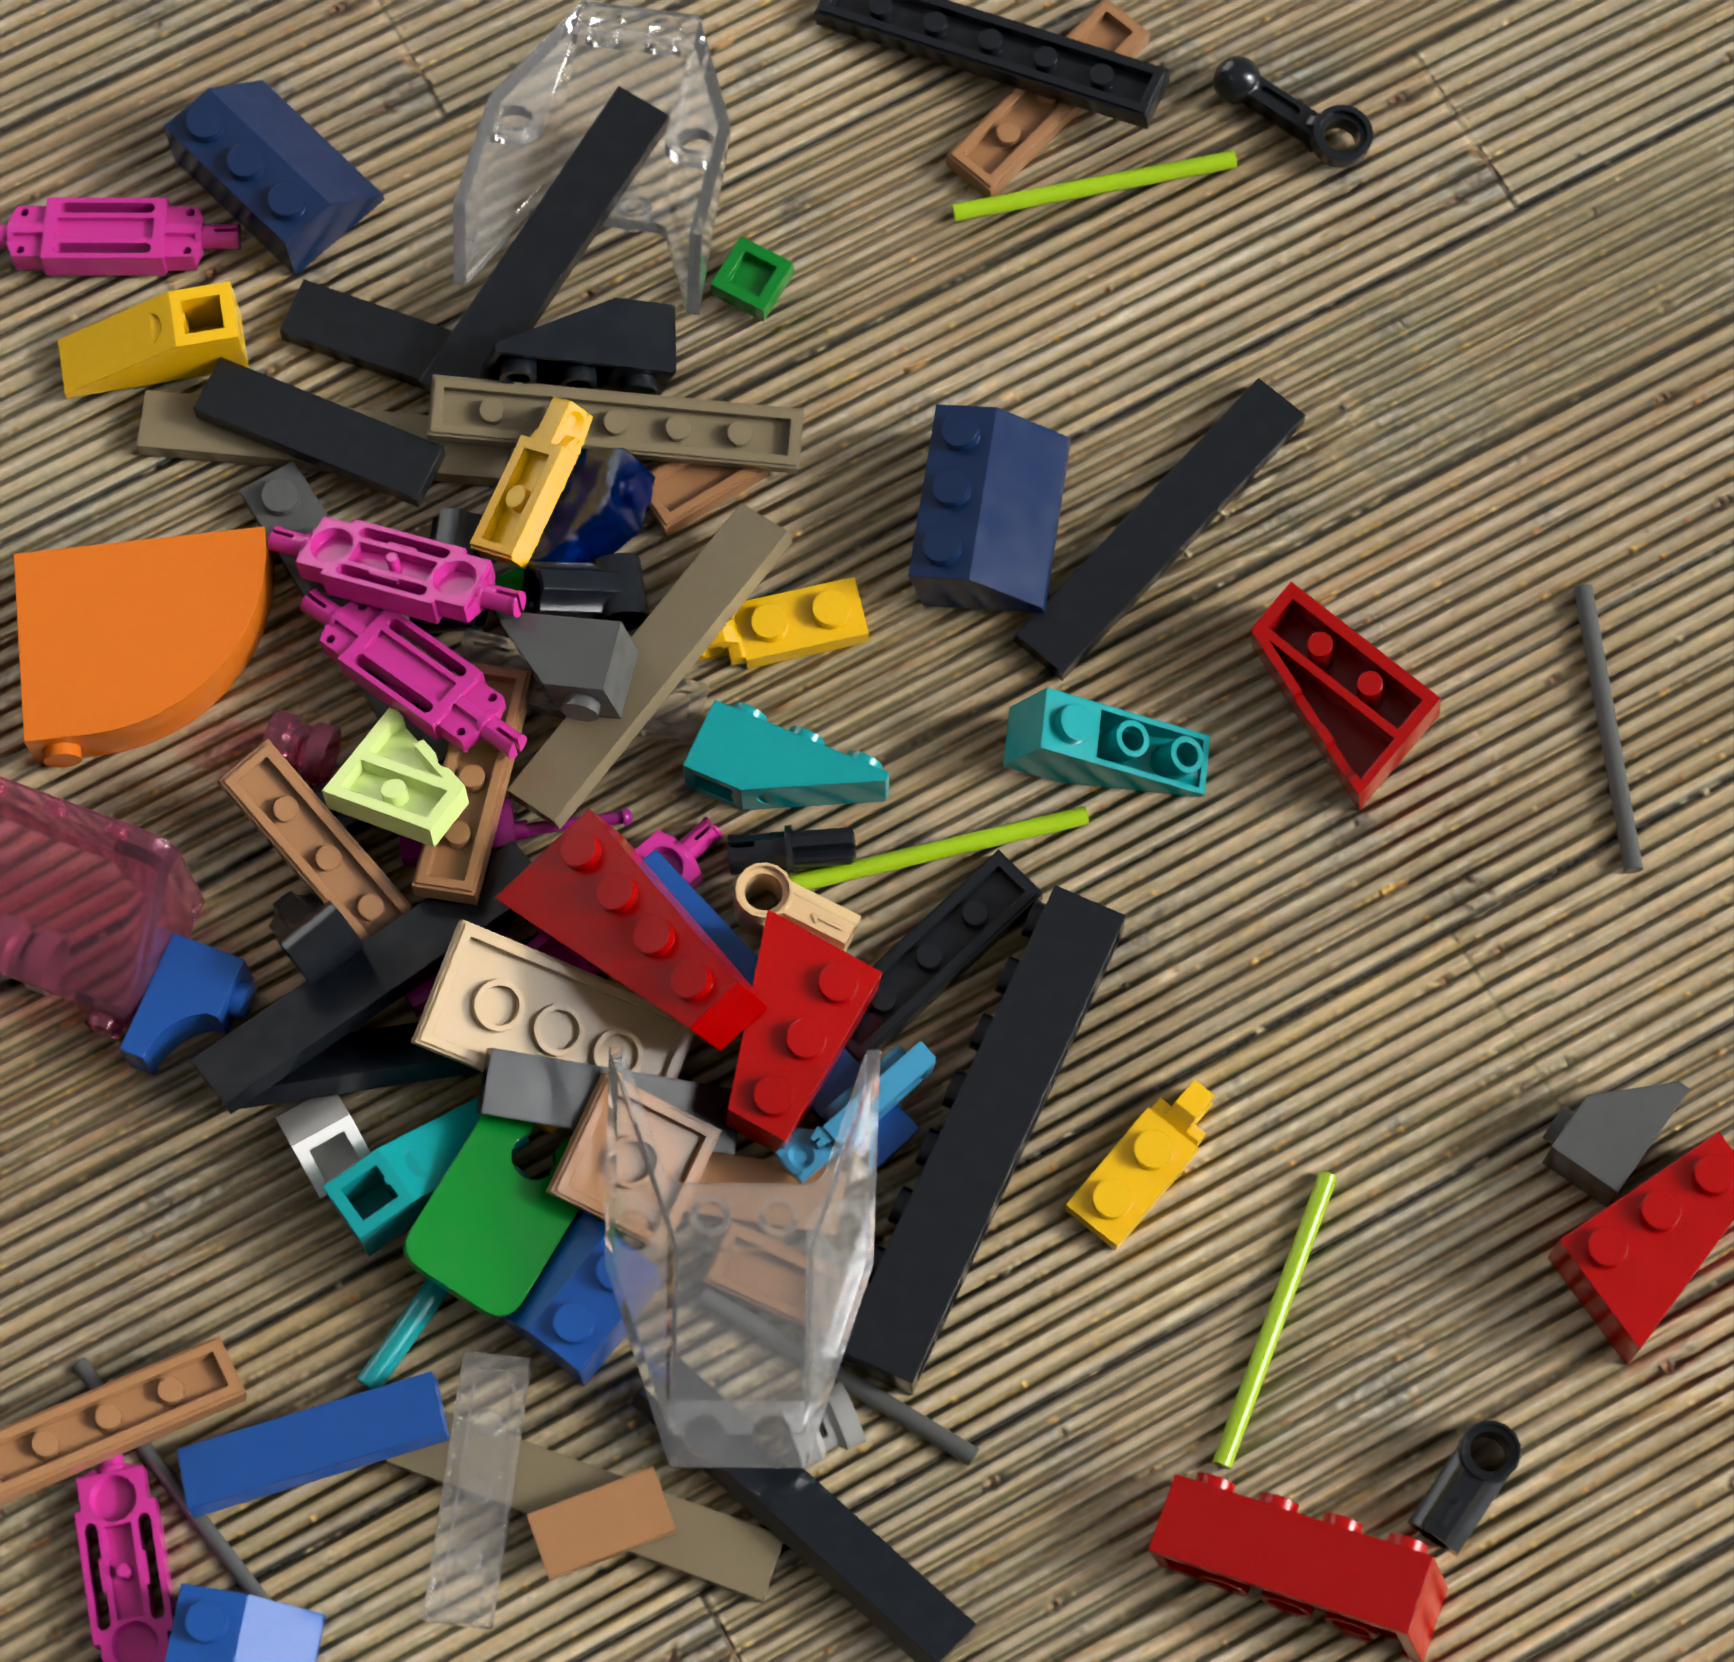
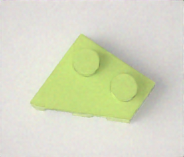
M390 707L322 790L327 808L432 847L438 844L469 804L465 785L449 768L443 767L438 763L437 755L424 739L418 742L406 728L403 716L398 710Z

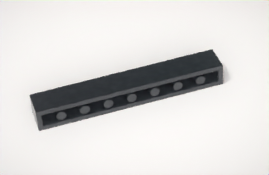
M1056 885L1046 904L1038 900L1034 902L1021 933L1022 936L1030 939L1020 960L1012 956L1008 958L997 982L995 992L1004 995L994 1016L987 1013L982 1014L972 1035L969 1049L977 1052L968 1073L957 1070L948 1086L942 1102V1106L951 1109L941 1131L930 1127L921 1144L915 1163L924 1167L914 1190L903 1186L894 1202L888 1222L897 1225L887 1248L876 1244L867 1260L861 1281L870 1285L859 1307L849 1303L837 1325L833 1340L842 1344L839 1349L840 1364L911 1396L913 1395L1121 940L1126 915Z

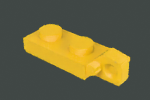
M553 396L539 428L530 437L520 436L469 543L472 550L483 557L526 569L578 459L577 455H580L581 447L584 445L593 419L591 414L570 400Z
M855 577L746 600L697 662L729 655L731 665L746 664L747 669L868 642L869 632Z
M1194 1080L1175 1101L1173 1106L1160 1097L1151 1109L1148 1107L1073 1195L1066 1204L1065 1211L1116 1251L1197 1155L1198 1146L1206 1137V1133L1198 1128L1196 1124L1212 1107L1213 1103L1211 1101L1215 1095Z

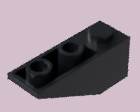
M614 298L495 342L480 368V377L499 379L500 382L514 384V382H521L523 384L539 383L564 387L661 395L676 374L675 305Z

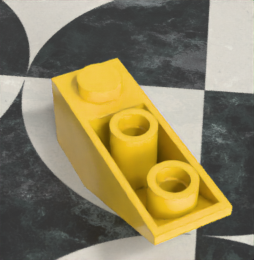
M230 281L168 291L58 339L66 398L211 375L220 357L249 368L241 312Z

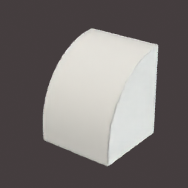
M338 1094L310 1098L276 1117L320 1198L327 1195L322 1186L371 1153Z

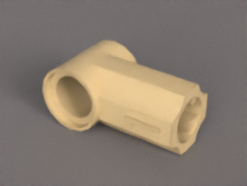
M767 862L755 863L745 868L739 875L734 892L733 914L739 927L748 934L759 937L763 935L767 910L754 908L745 897L754 890L764 889L771 891L779 900V904L770 909L772 912L845 952L847 951L862 916L792 882L788 874L777 865Z

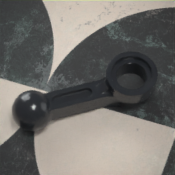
M1243 56L1226 58L1217 66L1214 72V89L1222 100L1230 104H1244L1299 139L1311 153L1314 151L1316 156L1327 165L1347 168L1358 164L1366 156L1373 141V128L1366 115L1357 108L1348 105H1335L1319 114L1263 78L1256 64ZM1335 128L1345 130L1353 137L1355 148L1347 152L1334 150L1326 142L1324 133Z

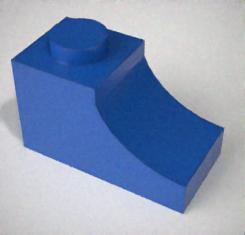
M173 933L119 1049L129 1065L143 1072L155 1075L158 1067L167 1055L189 1038L212 1031L225 1035L229 1034L235 1018L243 1020L248 1014L256 993V985L252 983L254 977L245 960Z

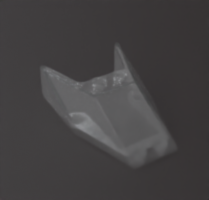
M581 1L489 95L453 201L455 284L467 285L526 223L614 91L620 86L670 115V121L666 132L603 226L620 228L628 232L646 231L662 235L668 244L686 313L699 315L731 133V124L699 15Z
M609 1046L607 1064L605 1268L669 1468H806L873 1268L881 1050L866 1051L825 1172L819 1180L809 1184L692 1183L674 1181L665 1173L623 1047Z

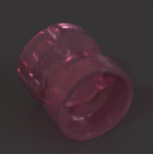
M277 710L267 725L262 742L269 739L305 782L316 785L330 778L340 750L341 729L338 726L324 722H318L313 726L302 723L297 714Z

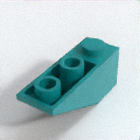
M1047 687L1009 707L1003 767L1061 783L1202 797L1205 795L1210 736Z
M715 699L683 763L686 787L743 811L885 802L889 795V772L883 770L882 764L866 753L850 750L847 754L825 746L824 740L808 729L791 726L787 730L767 722V717L761 711L748 704L733 702L732 706H729Z
M479 1097L378 1147L322 1186L332 1205L368 1256H371L412 1227L477 1121L482 1116L481 1114H476ZM528 1137L516 1142L512 1150V1156L531 1143Z

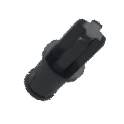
M785 825L784 831L728 834L727 838L728 846H730L728 848V861L731 875L741 874L745 868L755 863L767 862L787 870L788 875L793 876L798 868L850 865L855 862L856 858L855 835L853 829L848 827L793 831L792 825Z

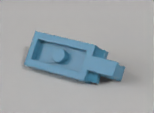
M919 1041L908 1052L900 1045L897 1046L871 1070L877 1078L859 1095L852 1088H849L837 1097L823 1111L822 1115L828 1122L822 1127H817L816 1129L796 1128L785 1149L780 1147L776 1152V1159L791 1177L802 1186L830 1160L843 1153L854 1141L924 1082L933 1072L936 1057L922 1041Z

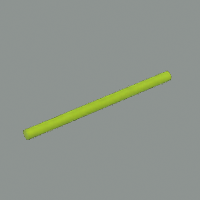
M1232 150L951 204L954 222L1234 169L1237 168V158L1235 151Z
M1085 806L856 859L850 865L827 866L789 876L792 882L808 890L1089 825V817Z
M1319 1171L1212 1461L1214 1465L1223 1469L1231 1470L1336 1184L1337 1177L1332 1173Z

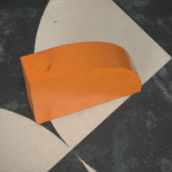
M265 526L14 554L24 743L35 762H43L50 767H71L79 764L82 758L120 753L148 745L173 734L193 722L210 709L232 687L245 670L259 645L272 606L275 584L274 552L268 549V534Z

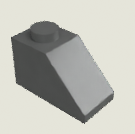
M521 612L520 617L515 618L512 615L502 613L500 618L501 625L562 713L572 719L585 722L595 721L598 717L621 719L639 653L621 621Z
M1672 1082L1587 1095L1576 1112L1564 1106L1542 1137L1553 1144L1542 1163L1599 1203L1608 1207L1690 1089L1681 1082Z

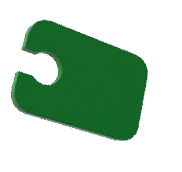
M482 1115L408 1231L403 1243V1252L407 1263L433 1283L485 1316L504 1318L515 1312L523 1303L579 1209L545 1192L570 1141L565 1137L553 1154V1166L550 1174L540 1180H530L516 1171L512 1163V1150L517 1141L525 1139L536 1123Z

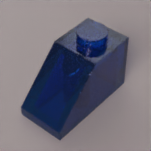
M581 448L580 455H577L578 459L530 561L589 563L595 558L618 551L640 533L646 508L652 499L653 484L656 476L624 448Z

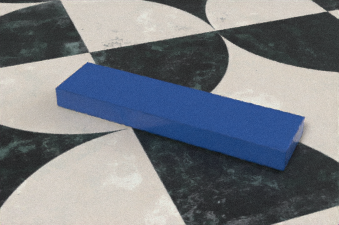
M430 1371L177 1449L187 1510L196 1518L450 1440L438 1379Z

